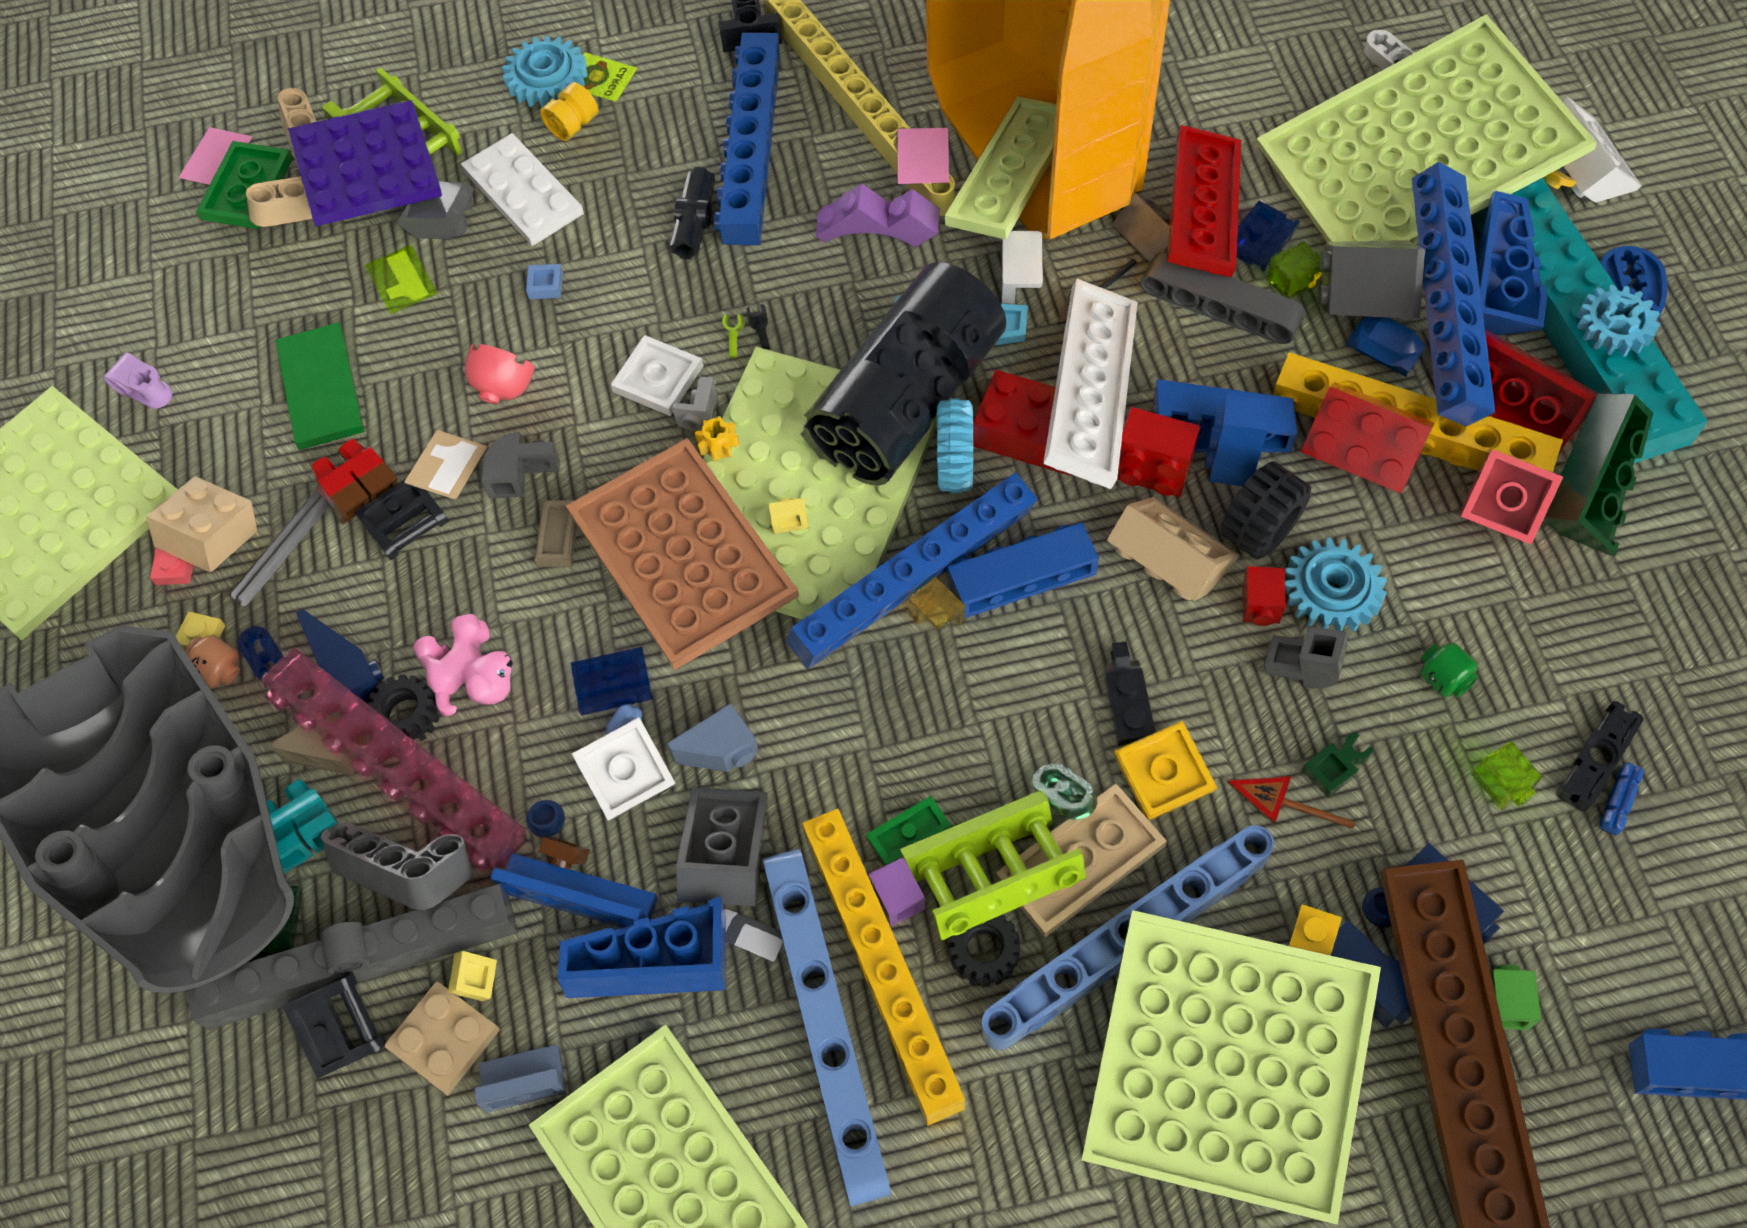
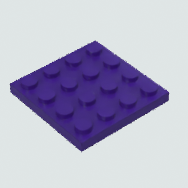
M412 100L288 128L315 227L442 196Z

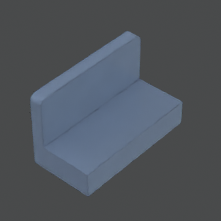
M557 1045L479 1064L481 1087L475 1088L476 1103L486 1113L567 1093L561 1052Z

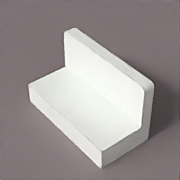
M1011 231L1006 240L1002 239V304H1015L1016 288L1042 287V232Z

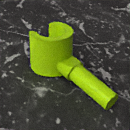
M739 313L737 315L738 323L735 327H730L728 314L722 318V324L728 330L729 358L732 359L737 358L738 332L745 326V320Z

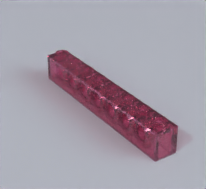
M295 647L261 678L267 691L264 696L275 708L280 711L284 707L294 714L293 720L304 731L308 733L312 730L316 731L323 737L321 742L328 750L337 756L341 752L352 760L350 765L357 773L366 779L370 775L381 783L379 788L386 796L395 802L400 798L410 806L408 811L416 820L424 825L429 821L439 829L437 832L439 837L448 834L461 836L464 840L466 851L469 853V861L481 871H485L487 868L492 872L494 868L502 869L508 863L511 854H516L527 841L526 829ZM303 691H315L314 695L309 699H297ZM339 712L344 714L337 722L325 721L332 713ZM361 735L372 736L371 741L365 745L354 744L355 739ZM397 757L401 759L400 764L394 768L382 766L388 758ZM418 780H427L431 783L423 791L411 789V786ZM452 802L460 806L457 812L450 815L440 812L441 807L447 803ZM482 825L489 829V832L481 838H474L469 835L470 830L475 826Z

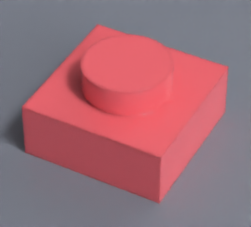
M156 548L150 579L155 585L190 584L193 564Z

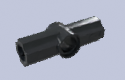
M695 167L692 171L688 172L682 197H678L675 202V227L670 248L671 253L678 255L680 259L691 260L692 257L699 254L704 228L708 229L711 223V198L715 186V175L704 167Z

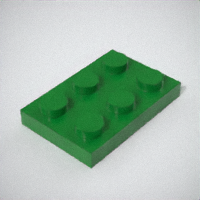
M232 141L196 210L199 218L205 221L259 229L260 226L252 223L249 218L246 191L248 187L256 183L283 179L293 160L290 150Z

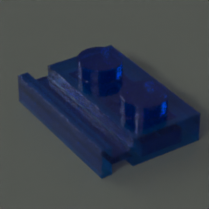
M1259 200L1238 226L1236 257L1250 265L1255 263L1261 267V271L1265 272L1298 230L1300 221L1297 219L1294 222L1286 218L1287 214Z
M643 647L571 662L578 710L581 716L618 708L625 704L631 705L653 700Z

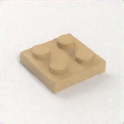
M436 981L386 1042L385 1048L448 1096L500 1031V1028L457 995L448 993V989Z

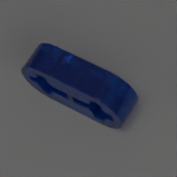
M252 626L243 631L238 638V647L255 676L265 687L270 689L284 686L291 678L292 669L273 637L265 628L260 626ZM258 639L264 649L260 653L254 649L253 642ZM270 661L276 666L277 673L272 676L266 666Z

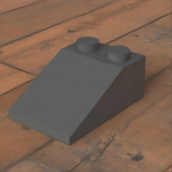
M692 787L676 865L677 901L708 903L707 900L722 897L723 904L756 906L767 792Z

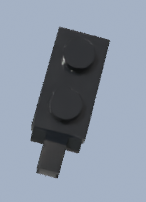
M1127 641L1112 643V651H1110L1112 664H1106L1104 678L1118 745L1131 744L1156 733L1143 670L1140 668L1139 660L1130 661V653Z

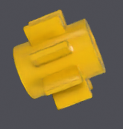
M721 416L708 421L703 420L702 431H695L700 455L708 453L715 462L717 459L732 457V447L739 446L735 424L733 422L727 424L721 419Z

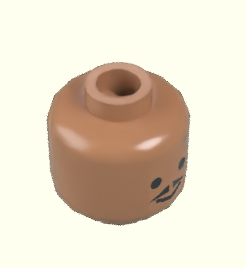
M208 635L204 638L197 636L184 650L210 689L216 688L222 683L228 686L240 672V668L236 666L239 659L237 650L215 635Z

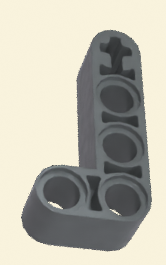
M347 822L337 823L325 829L321 835L331 870L334 873L412 909L426 910L436 906L467 882L473 873L464 840L459 835L448 834L441 836L419 852Z

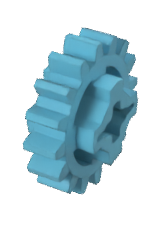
M1610 285L1607 292L1599 287L1594 295L1588 294L1577 314V317L1581 319L1577 327L1581 330H1587L1583 339H1594L1596 342L1593 348L1596 350L1603 345L1607 347V354L1609 355L1615 349H1618L1622 356H1627L1630 349L1639 353L1644 345H1650L1660 327V323L1656 321L1660 315L1659 311L1650 310L1654 302L1652 300L1643 302L1641 300L1643 294L1641 291L1635 295L1630 294L1629 286H1625L1622 291H1617L1614 285Z

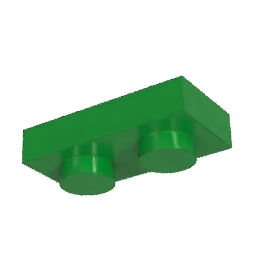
M929 796L867 833L866 840L883 866H886L902 858L901 848L952 828V825L933 797Z

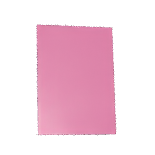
M209 127L178 178L210 185L231 142L249 143L253 136Z
M948 128L898 129V184L949 183Z

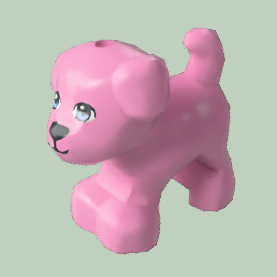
M467 614L453 619L451 628L454 635V644L450 651L446 644L442 647L438 645L432 636H424L414 643V653L426 670V680L435 693L436 708L441 716H452L456 713L457 707L450 703V695L456 693L464 683L468 697L478 704H496L508 696L511 689L510 680L514 664L513 660L505 651H494L482 656L480 646L489 640L490 631L484 621L478 620L475 615Z

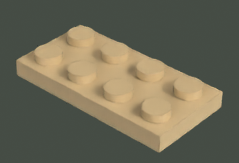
M1115 784L1050 832L1063 854L1077 848L1081 850L1086 879L1077 882L1072 887L1058 890L1020 908L1045 938L1163 849L1167 841L1123 790ZM1038 842L1019 855L1027 869L1049 861ZM1005 865L996 872L995 878L1000 882L1013 875L1008 866Z

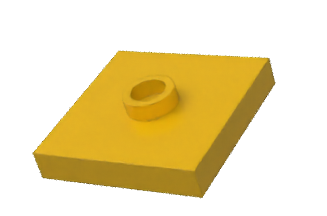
M1183 720L1115 750L1113 753L1142 813L1149 821L1211 794L1218 789Z

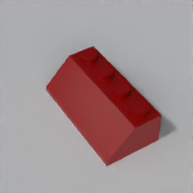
M1485 329L1495 413L1489 416L1562 439L1560 454L1587 418V414L1599 393Z

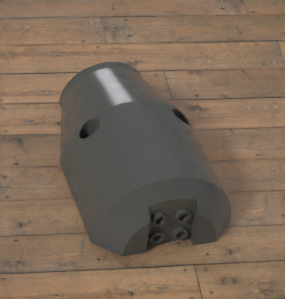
M120 625L84 644L90 653L89 656L69 664L66 668L43 680L35 682L25 690L18 693L11 683L0 688V839L27 887L131 973L136 984L150 992H180L217 980L239 968L262 951L278 935L289 919L293 909L294 895L284 877L255 755L171 631Z

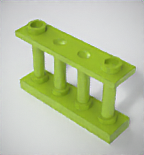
M381 67L376 72L382 86L351 108L341 109L332 100L322 106L326 118L331 119L370 110L388 97L392 98L396 103L412 100L422 131L427 129L434 135V137L426 141L429 154L431 155L444 145L457 156L462 153L458 142L460 135L457 129L450 122L445 123L405 89L396 75L390 76Z
M1043 790L900 849L902 858L905 859L916 882L926 879L940 905L939 908L932 910L941 941L953 935L962 934L974 926L1058 890L1072 887L1077 882L1086 879L1081 850L1077 848L1063 854L1047 828L1052 826L1053 823L1049 800ZM1033 834L1049 861L1027 869L1012 842ZM998 849L1013 876L991 885L976 857ZM962 864L976 892L955 900L940 872Z

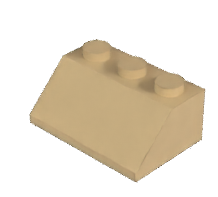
M1154 497L1128 504L1107 539L1108 542L1115 546V551L1120 556L1129 560H1136L1145 566L1144 571L1148 575L1158 580L1164 579L1174 586L1173 591L1177 595L1187 600L1193 599L1194 601L1206 596L1240 556Z

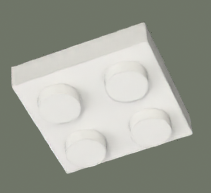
M644 335L611 383L613 393L671 416L674 403H680L703 368V361L698 356Z
M640 718L572 753L608 821L676 784Z

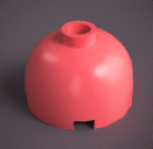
M472 344L466 357L465 375L469 385L474 390L480 392L478 397L480 400L498 405L499 400L510 401L520 397L526 391L531 382L535 366L525 360L522 366L515 361L516 355L508 351L479 344L477 350L475 345Z

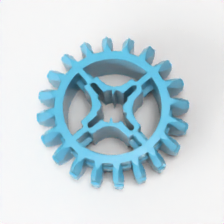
M950 398V400H941L937 406L938 487L941 492L961 493L970 491L973 487V406L969 400Z

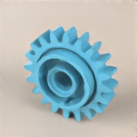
M546 35L544 41H539L537 37H534L533 43L530 45L523 41V50L513 48L514 57L506 56L507 65L502 66L504 72L503 79L510 95L516 96L519 103L527 99L529 107H532L536 101H539L542 108L551 99L557 100L558 94L570 83L576 82L585 86L584 78L588 77L585 57L581 54L580 47H573L571 40L563 44L560 36L554 42H551L549 35Z
M1330 537L1327 538L1324 547H1321L1316 540H1313L1309 550L1301 546L1297 557L1291 556L1288 568L1285 569V594H1290L1286 605H1298L1295 617L1299 618L1308 615L1307 626H1313L1316 621L1321 622V628L1328 629L1331 624L1334 625L1336 631H1343L1345 624H1347L1355 632L1360 622L1368 625L1373 615H1377L1381 609V603H1383L1387 594L1386 591L1382 590L1387 579L1378 577L1382 565H1369L1373 554L1369 553L1363 557L1360 556L1361 545L1359 544L1352 550L1347 549L1346 539L1341 541L1339 547L1334 546ZM1328 583H1335L1340 588H1334L1330 586Z

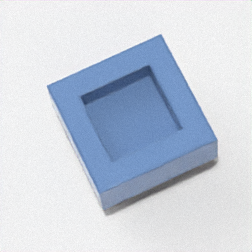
M561 264L528 265L526 292L529 299L561 298L563 280Z

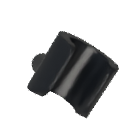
M760 304L762 312L759 314H752L750 308L747 307L746 312L749 326L752 329H756L761 347L769 350L770 345L765 328L768 324L766 307Z

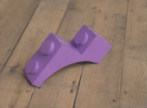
M860 184L853 190L845 192L839 199L830 205L824 206L819 211L816 237L826 243L843 235L874 233L894 237L913 247H917L938 234L940 208L913 189L901 197H896L889 203L865 185Z

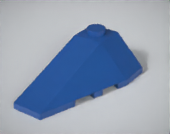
M1499 191L1492 193L1476 254L1484 326L1486 330L1495 335L1541 330L1544 327L1548 296L1546 286L1541 284L1539 269L1541 268L1540 257L1535 255L1532 240L1535 233L1528 199Z

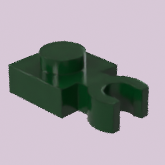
M1357 732L1351 733L1346 737L1341 750L1331 743L1303 765L1302 771L1328 798L1352 780L1359 772L1355 765L1364 764L1373 753L1374 749L1371 746L1364 752H1357L1352 748V745L1360 736Z

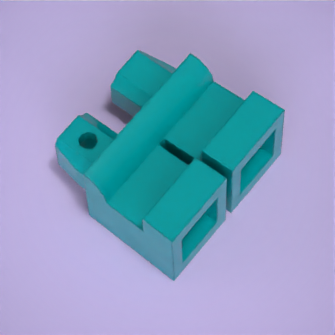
M301 779L287 786L284 791L290 800L286 805L278 809L271 799L267 800L284 874L313 856L308 845L316 853L324 850L321 840L323 831L339 823L323 798L314 788L310 789Z

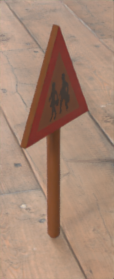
M1291 776L1231 780L1227 782L1274 825L1283 805L1348 828L1355 827V822L1284 798Z

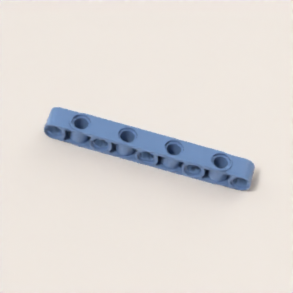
M1258 825L1244 828L1226 842L1209 850L1023 980L1006 996L991 1005L984 1012L981 1027L984 1042L995 1050H1004L1011 1047L1029 1033L1043 1027L1119 973L1125 941L1120 937L1119 932L1128 929L1132 910L1189 923L1232 893L1249 877L1266 865L1274 847V839L1271 833ZM1244 844H1256L1260 847L1262 853L1252 854L1246 850ZM1185 886L1196 887L1200 891L1201 897H1188L1182 888ZM1060 974H1068L1074 978L1076 984L1071 988H1062L1056 984L1054 978ZM996 1019H1002L1009 1023L1011 1030L1007 1034L997 1035L990 1030L989 1024Z
M799 848L762 858L850 1206L890 1196L892 1194L801 850ZM799 900L805 903L804 908L797 913H790L785 910L791 901ZM812 974H820L825 978L824 983L820 987L813 989L804 985L805 979ZM837 1050L846 1056L844 1062L838 1067H829L823 1062L825 1056L831 1051ZM858 1130L867 1136V1141L863 1147L853 1150L844 1145V1140L848 1133Z

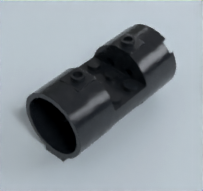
M935 262L925 266L870 336L804 414L807 418V423L803 426L804 430L800 435L820 459H826L834 467L840 463L844 467L855 471L853 478L875 486L884 485L889 482L929 430L930 423L937 414L939 402L941 400H948L957 387L968 380L1005 332L1006 316L996 296L983 282L960 267L942 262Z

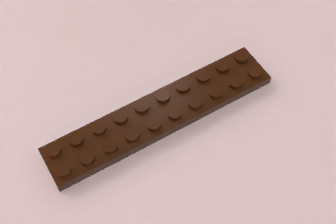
M1464 860L1385 868L1380 871L1457 1228H1550Z

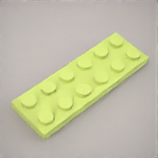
M1017 96L946 212L945 226L1007 239L1053 159L1056 104Z

